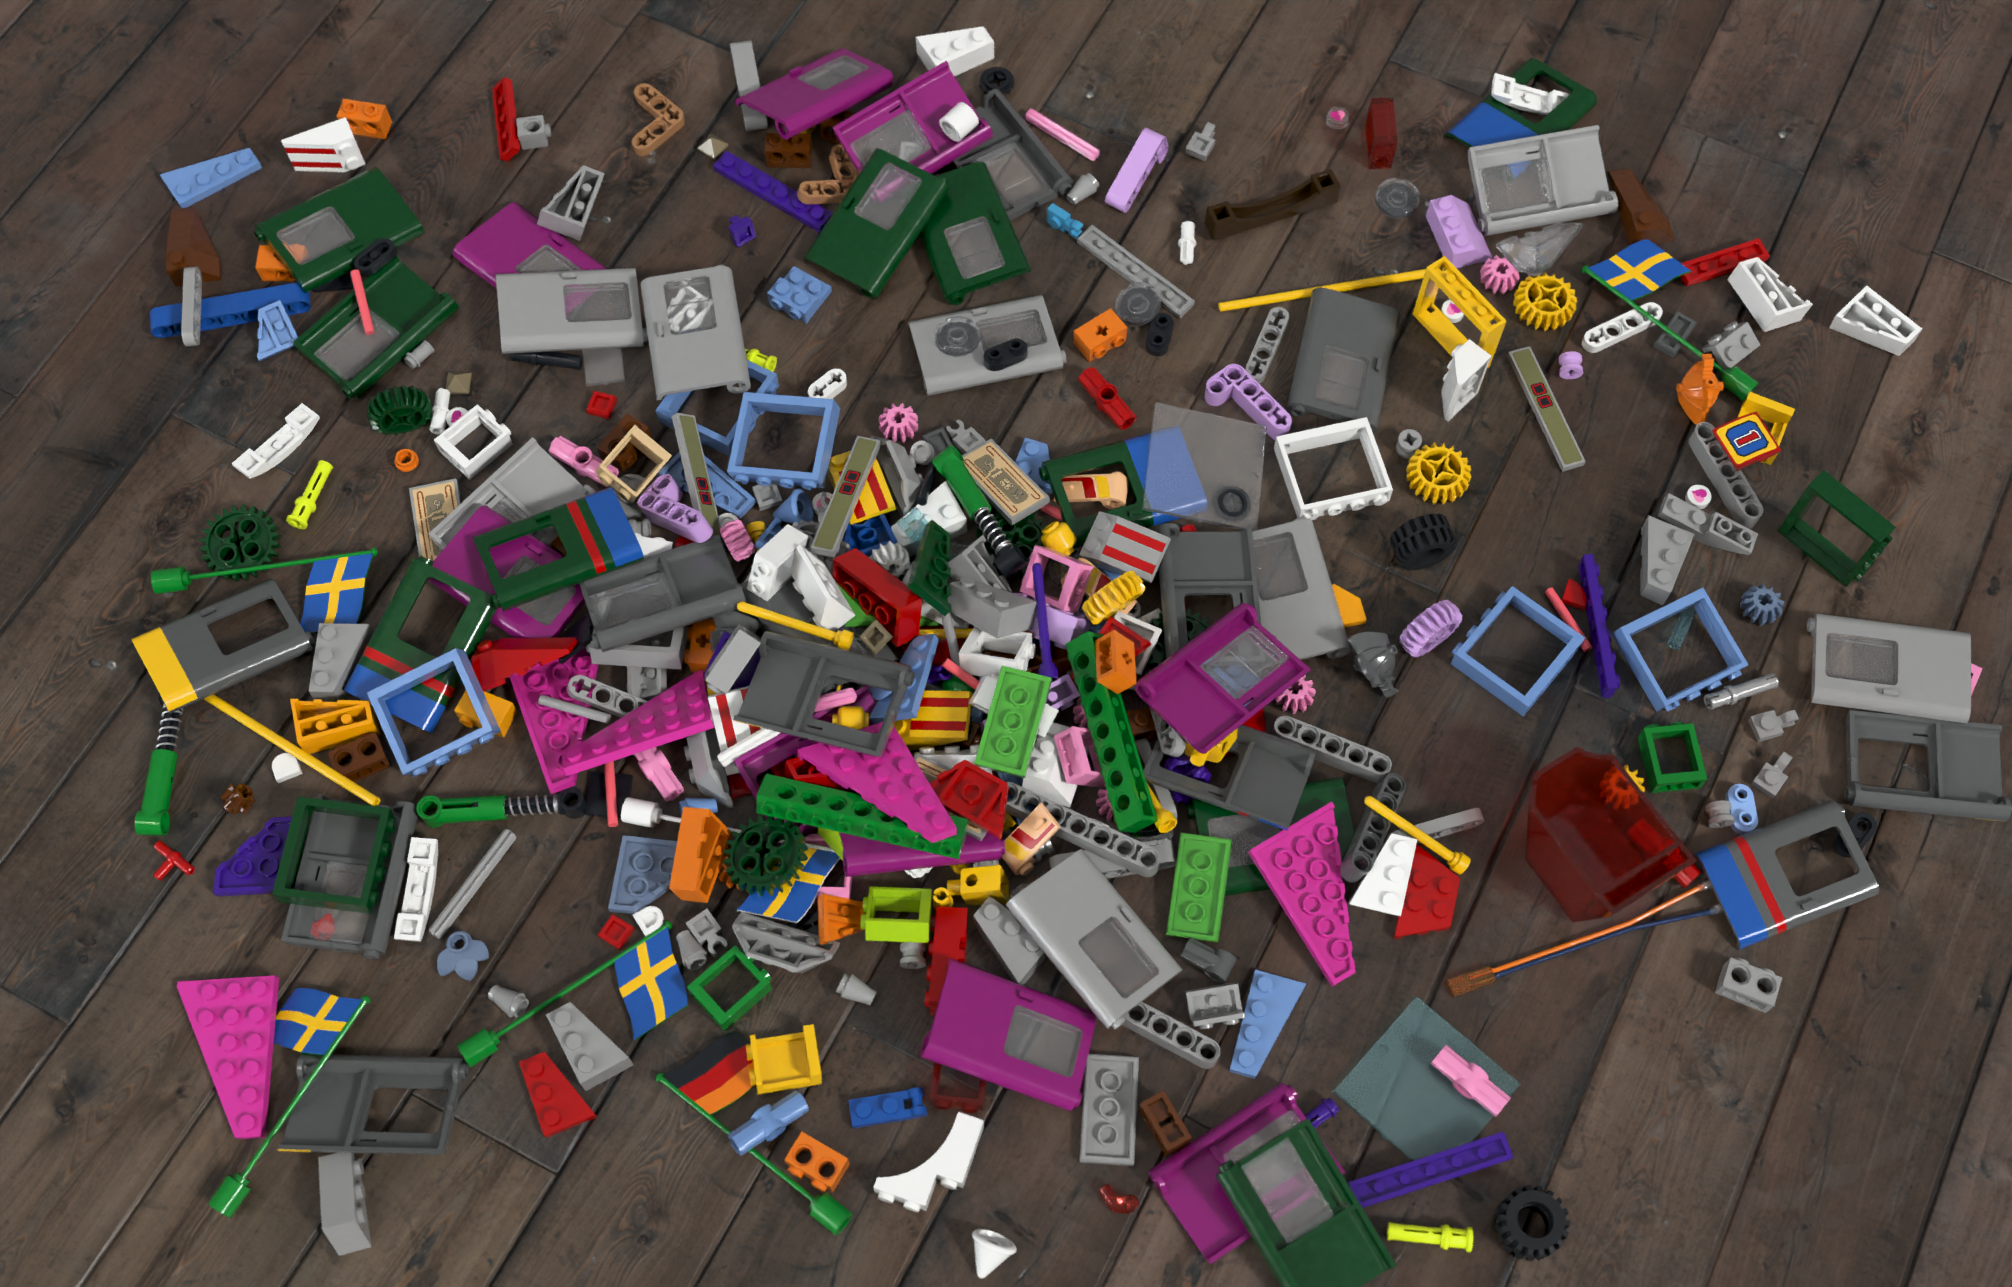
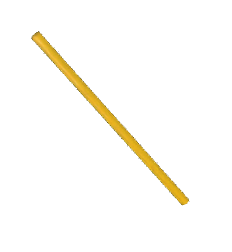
M1426 269L1218 303L1219 311L1223 312L1311 297L1312 291L1319 287L1344 292L1423 279Z
M215 694L203 699L372 806L379 805V797Z

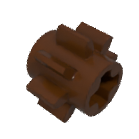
M231 783L220 797L223 800L224 809L234 815L240 811L245 815L256 801L253 798L252 789L242 783L236 787Z

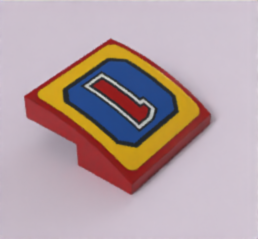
M1757 412L1746 414L1712 430L1713 435L1736 471L1756 461L1760 463L1781 452L1780 447Z

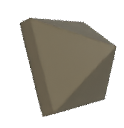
M710 134L697 149L713 160H716L729 145L715 135Z
M448 372L446 389L449 390L450 394H469L472 373Z
M877 619L859 636L874 654H877L893 637Z

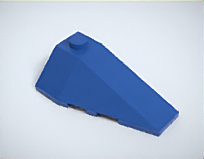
M884 514L852 525L849 522L846 536H844V542L850 546L849 551L856 548L868 557L872 555V549L880 548V544L885 546L889 541L893 544L898 543Z

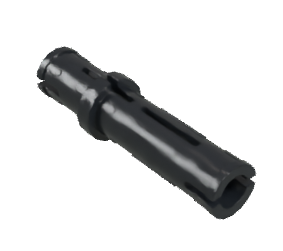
M548 351L511 353V361L527 362L533 366L540 364L581 370L583 365L582 355Z

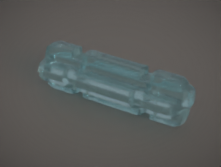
M1690 607L1681 611L1667 642L1668 648L1679 650L1692 619L1696 614L1694 608Z

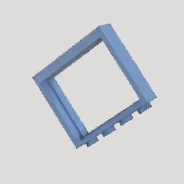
M747 360L749 377L762 382L756 393L776 395V390L779 387L777 374ZM691 391L666 395L656 409L659 423L674 430L671 416L679 410ZM753 411L749 433L753 430L758 416L764 414L765 411ZM738 420L726 437L697 424L701 443L730 457Z
M744 392L727 473L734 481H740L743 484L756 482L762 486L779 484L784 488L802 486V488L811 490V488L825 489L840 407L834 399ZM754 410L824 416L812 473L742 466Z
M1512 586L1507 593L1502 591L1494 602L1497 605L1493 609L1488 608L1480 618L1482 620L1480 625L1476 626L1474 624L1466 634L1468 639L1464 644L1459 642L1452 651L1454 657L1451 665L1524 717L1579 650L1585 637ZM1509 603L1567 644L1525 696L1467 654Z
M1704 588L1619 628L1612 634L1656 712L1664 708L1669 712L1680 706V700L1686 698L1689 702L1701 695L1700 690L1707 688L1708 691H1711L1722 685L1721 680L1728 678L1731 681L1741 676L1740 670L1748 666L1746 659ZM1693 606L1728 668L1666 698L1631 636Z
M455 648L367 692L403 775H413V777H416L420 774H425L428 772V767L434 764L436 767L446 764L450 761L449 757L455 754H466L472 750L471 746L479 742L480 744L488 743L494 738L493 735L501 732L465 650ZM456 666L482 727L412 762L385 701Z

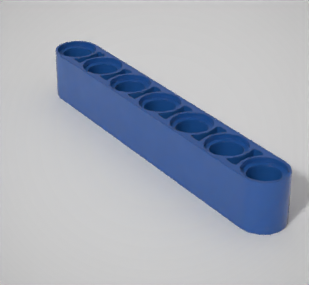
M291 283L201 299L200 331L258 321V309L279 300L282 301L288 315L308 312L311 309L310 291L305 293L298 283ZM182 303L156 307L150 310V328L153 336L166 338L181 335Z

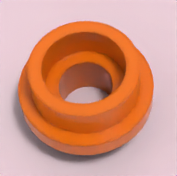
M402 449L397 452L394 463L398 470L410 472L418 466L419 458L414 451Z

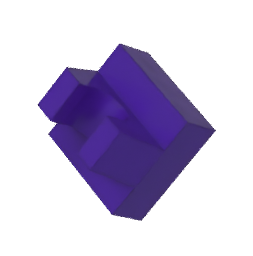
M735 215L729 219L732 224L729 226V231L733 243L737 247L757 237L752 220L748 216L741 219Z

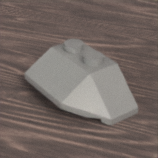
M876 436L869 437L880 440L881 446L876 458L900 517L903 518L918 505L917 500L923 478L921 474H916L914 458L912 454H907L903 446L888 439Z
M715 726L712 729L688 736V746H684L687 761H692L693 768L688 769L691 783H696L699 792L710 798H715L716 802L729 809L734 808L725 767L721 765L717 758L721 751Z
M744 912L740 913L732 926L746 957L759 960L764 964L785 968L789 972L802 974L832 959L840 945V942L837 941L820 945L818 935Z

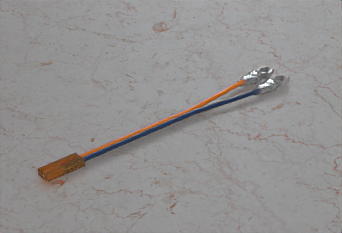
M1706 879L1695 885L1694 888L1629 921L1495 968H1491L1488 965L1448 979L1446 983L1454 998L1491 985L1497 981L1498 977L1633 930L1705 915H1719L1724 912L1720 903H1716L1712 907L1707 908V910L1632 925L1697 891L1712 890L1713 888L1709 880Z

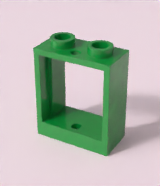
M1675 722L1669 726L1652 724L1642 730L1638 736V742L1651 793L1700 789L1708 779L1693 723ZM1684 737L1692 771L1661 774L1653 740Z
M736 945L687 986L691 996L724 1032L772 990L769 982L772 979L763 967L757 969L752 963L754 959L746 957L744 951H741ZM737 959L759 984L725 1013L703 988Z

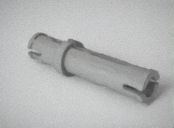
M1769 673L1735 686H1724V689L1704 696L1705 706L1711 704L1707 708L1713 710L1726 704H1736V701L1777 688L1778 679L1774 677V673Z

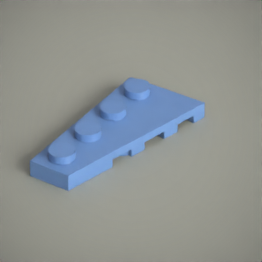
M247 148L160 174L180 207L187 208L261 169L262 166L252 150Z
M679 451L656 477L658 478L663 474L671 475L679 488L689 494ZM704 455L716 507L741 519L757 501Z
M935 634L917 636L912 639L899 662L911 665L912 671L915 672V678L912 686L907 688L896 721L917 717L939 642ZM893 692L886 698L878 700L869 716V720L873 724L883 722Z
M1259 970L1254 971L1244 1010L1245 1018H1242L1229 1072L1253 1079L1256 1078L1306 983Z

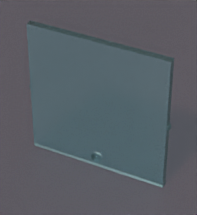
M1416 997L1334 1090V1093L1381 1133L1383 1139L1389 1140L1411 1161H1415L1472 1142L1494 1116L1474 1099H1468L1454 1088L1453 1082L1431 1065L1445 1045L1466 1062L1474 1063L1487 1073L1489 1080L1509 1097L1518 1088L1520 1083L1471 1043L1469 1038H1465L1421 999Z

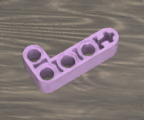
M1144 128L1106 195L1105 203L1124 213L1129 210L1155 162L1160 164L1167 154L1168 142L1165 136Z
M1239 364L1227 365L1207 381L1204 398L1209 405L1219 406L1232 398L1272 439L1276 440L1277 436L1289 434L1292 423L1290 414Z
M663 474L656 478L638 498L637 505L647 519H650L651 523L696 543L707 541L713 534L712 527L700 511L679 503L683 492L669 474Z

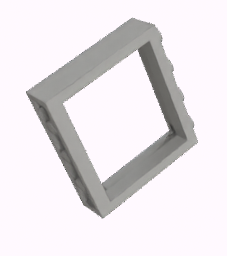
M661 581L622 593L668 596ZM613 596L597 602L605 629ZM690 625L673 631L670 647L625 645L602 652L601 648L596 649L594 642L591 641L586 646V651L590 652L592 664L682 669Z

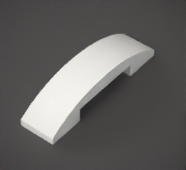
M1497 73L1493 76L1491 96L1508 106L1530 113L1548 115L1570 95L1557 90L1545 92L1515 83V78Z
M303 403L285 417L287 424L255 451L249 448L232 463L233 467L249 479L272 469L288 457L306 439L320 419L319 415Z
M411 837L407 863L410 866L402 912L398 913L394 934L395 940L418 942L422 940L435 888L438 860L437 839Z

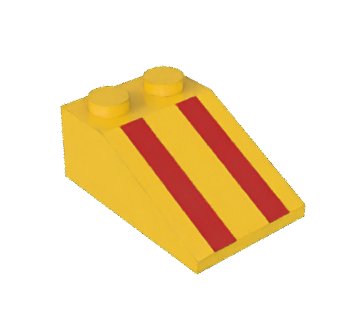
M851 451L835 455L830 459L828 476L834 490ZM875 458L850 519L851 525L896 510L877 458Z
M924 690L917 717L898 720L894 723V727L908 750L912 751L918 750L921 747H933L968 740L971 705L968 703L973 693L970 691Z

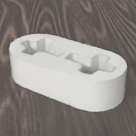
M841 369L828 371L810 385L808 396L833 399L847 386L845 372ZM834 378H835L836 380H839V379H840L841 382H839V383H838L837 381L832 382V379H834ZM815 392H818L819 394L823 392V396H815Z

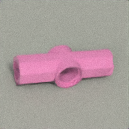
M562 436L556 437L551 442L550 449L548 450L551 456L574 468L580 476H588L603 486L608 487L598 479V475L595 473L598 466L604 460L593 455L589 448L579 447ZM610 464L607 469L617 477L619 474L618 468Z
M654 747L633 754L638 760V765L649 782H653L665 802L673 801L680 796L684 788L672 772L668 760L660 749L657 750Z
M1447 1045L1431 1063V1065L1453 1082L1454 1088L1468 1099H1474L1495 1117L1511 1099V1097L1489 1080L1487 1073L1474 1063L1466 1062Z

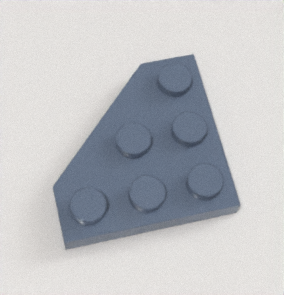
M622 836L608 906L610 912L635 914L670 890L669 886L677 841Z

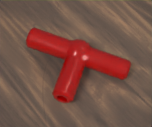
M161 840L154 844V849L167 858L153 874L158 880H162L174 865L187 875L194 873L195 867L186 861L180 852L172 850Z

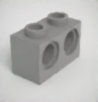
M1730 958L1722 967L1715 993L1767 1013L1775 1005L1782 977L1775 975L1770 969L1749 965V962L1744 959ZM1731 973L1738 975L1741 983L1736 982L1732 978ZM1757 983L1764 985L1767 993L1760 991Z

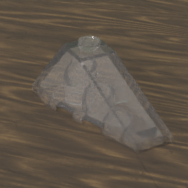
M1560 222L1542 228V231L1526 232L1524 238L1518 239V236L1509 237L1497 243V248L1518 272H1525L1528 276H1538L1553 265L1581 231L1583 223Z

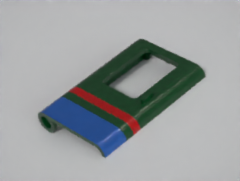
M612 487L472 537L495 591V594L491 595L496 609L502 608L503 612L644 560L640 544ZM547 527H555L567 553L564 558L506 579L500 577L490 554L492 547Z
M421 555L419 559L413 557L349 678L344 691L364 701H370L367 692L437 658L400 640L398 636L429 578H434L470 596V602L442 655L457 648L465 650L469 661L471 660L497 610L492 596L433 567L434 562ZM456 666L385 702L391 714L427 732L433 733L461 677Z

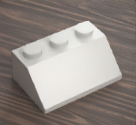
M1470 339L1463 346L1459 344L1451 354L1453 358L1447 366L1449 370L1443 378L1444 385L1441 392L1444 419L1447 422L1478 394L1491 359L1490 354Z
M801 544L798 545L790 569V573L795 580L792 584L800 594H803L804 599L802 601L808 610L813 611L815 616L812 618L816 625L835 632L852 619L855 614L825 563Z
M1052 723L1045 738H1040L1036 741L1026 777L1023 778L1022 787L1070 808L1078 785L1066 783L1053 737L1069 727ZM1085 747V751H1086L1087 758H1088L1089 749H1088L1087 747Z

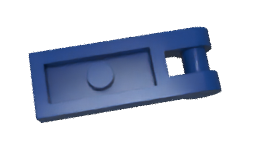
M917 1087L906 1091L849 1100L853 1129L927 1116L926 1106H923L922 1101L924 1097L923 1088ZM911 1100L913 1108L905 1109L904 1101Z

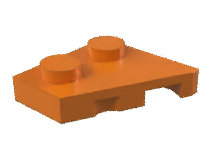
M827 894L820 895L818 897L819 944L824 945L863 931L861 930V914H866L863 912V902Z

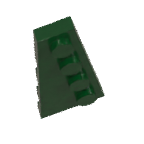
M931 520L925 525L907 587L942 615L946 616L951 612V604L948 603V597L951 595V587L948 586L951 568L947 564V560L951 558L950 533Z

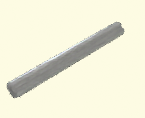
M508 829L503 830L431 925L429 932L435 938L441 939L516 840V835Z

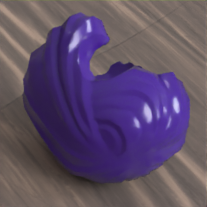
M1182 753L1179 757L1170 756L1162 767L1209 784L1211 779V773L1204 765L1200 767L1193 765L1190 762L1191 756H1187L1185 753ZM1170 790L1172 798L1177 803L1183 802L1186 805L1192 799V797Z

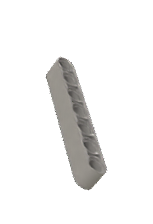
M1007 782L1009 786L1008 793L1012 794L1014 798L1007 801L1006 813L1024 821L1032 812L1027 811L1025 806L1028 804L1038 806L1040 803H1043L1051 815H1058L1061 818L1057 822L1061 827L1054 834L1055 836L1143 877H1152L1158 872L1160 854L1153 847L1015 783ZM1074 826H1081L1084 829V831L1081 833H1075L1071 830V828ZM1102 836L1107 839V842L1098 844L1094 839ZM1126 847L1131 853L1122 855L1118 852V849ZM1145 858H1150L1154 861V864L1146 866L1141 861Z

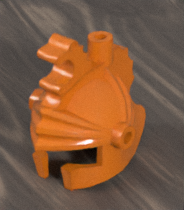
M1701 354L1702 361L1694 364L1688 370L1682 382L1676 386L1678 400L1683 410L1696 425L1700 422H1707L1710 408L1715 403L1719 392L1724 389L1723 382H1718L1712 372L1714 367L1712 354Z

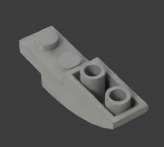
M1670 493L1664 497L1657 515L1676 527L1695 534L1693 537L1695 541L1734 553L1750 555L1758 533L1718 512L1710 515Z

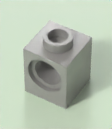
M543 115L516 118L518 138L522 150L549 146L548 137L552 136L549 123L545 124Z

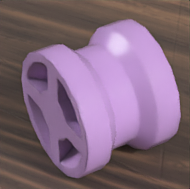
M1570 351L1559 356L1558 361L1559 365H1561L1559 369L1560 377L1572 380L1583 375V367L1580 365L1582 363V355L1580 353Z

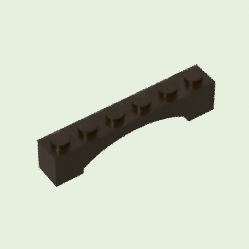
M1332 169L1313 174L1310 179L1297 187L1269 199L1247 204H1229L1226 201L1207 207L1205 225L1213 241L1336 203L1341 186Z

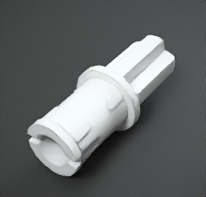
M1185 221L1181 224V239L1178 241L1180 262L1183 265L1193 262L1194 247L1196 246V240L1194 239L1195 224L1190 221Z
M439 388L436 391L435 402L432 407L430 431L434 434H442L445 431L446 415L450 411L448 409L450 392L444 388Z

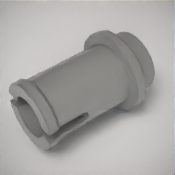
M424 340L411 353H406L404 361L411 369L419 368L421 366L420 363L433 353L434 349Z

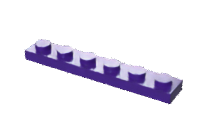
M728 151L713 165L715 172L819 233L832 215L831 211L819 204L802 203L797 197V191Z
M1584 554L1578 564L1581 586L1587 598L1586 613L1602 698H1612L1620 686V678L1618 674H1615L1614 665L1616 657L1614 651H1611L1610 648L1611 631L1606 626L1607 609L1602 604L1603 587L1598 583L1599 565L1595 563L1593 554Z
M1503 1131L1348 1182V1185L1362 1208L1512 1160L1514 1157Z

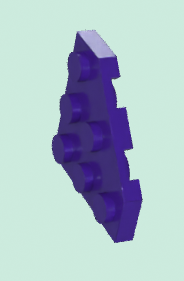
M292 816L272 817L264 824L265 827L255 837L251 836L236 850L237 853L226 863L222 862L216 868L213 891L216 896L272 894ZM295 876V880H294L292 889H294V886H295L296 876Z

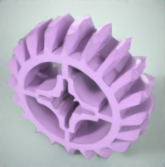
M1443 600L1426 608L1424 612L1420 613L1403 630L1400 636V643L1403 645L1404 650L1411 656L1419 657L1442 644L1444 640L1455 632V629L1459 627L1463 615L1459 612L1460 610L1449 600Z

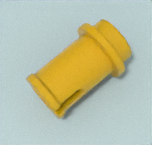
M939 887L934 891L933 906L935 910L937 906H953L952 896L946 888Z

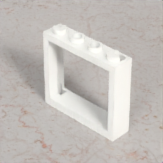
M1367 417L1276 437L1274 451L1297 518L1306 517L1307 519L1315 520L1319 516H1334L1342 511L1351 509L1357 511L1365 506H1380L1390 501L1393 488ZM1360 438L1378 489L1304 505L1287 454Z

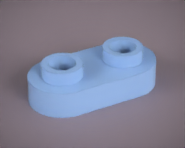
M1735 784L1731 786L1725 795V800L1731 802L1730 814L1735 819V823L1730 827L1737 834L1743 835L1753 831L1758 825L1754 795L1746 785ZM1737 793L1743 794L1744 799L1740 798ZM1742 817H1746L1749 820V822H1744L1742 820Z

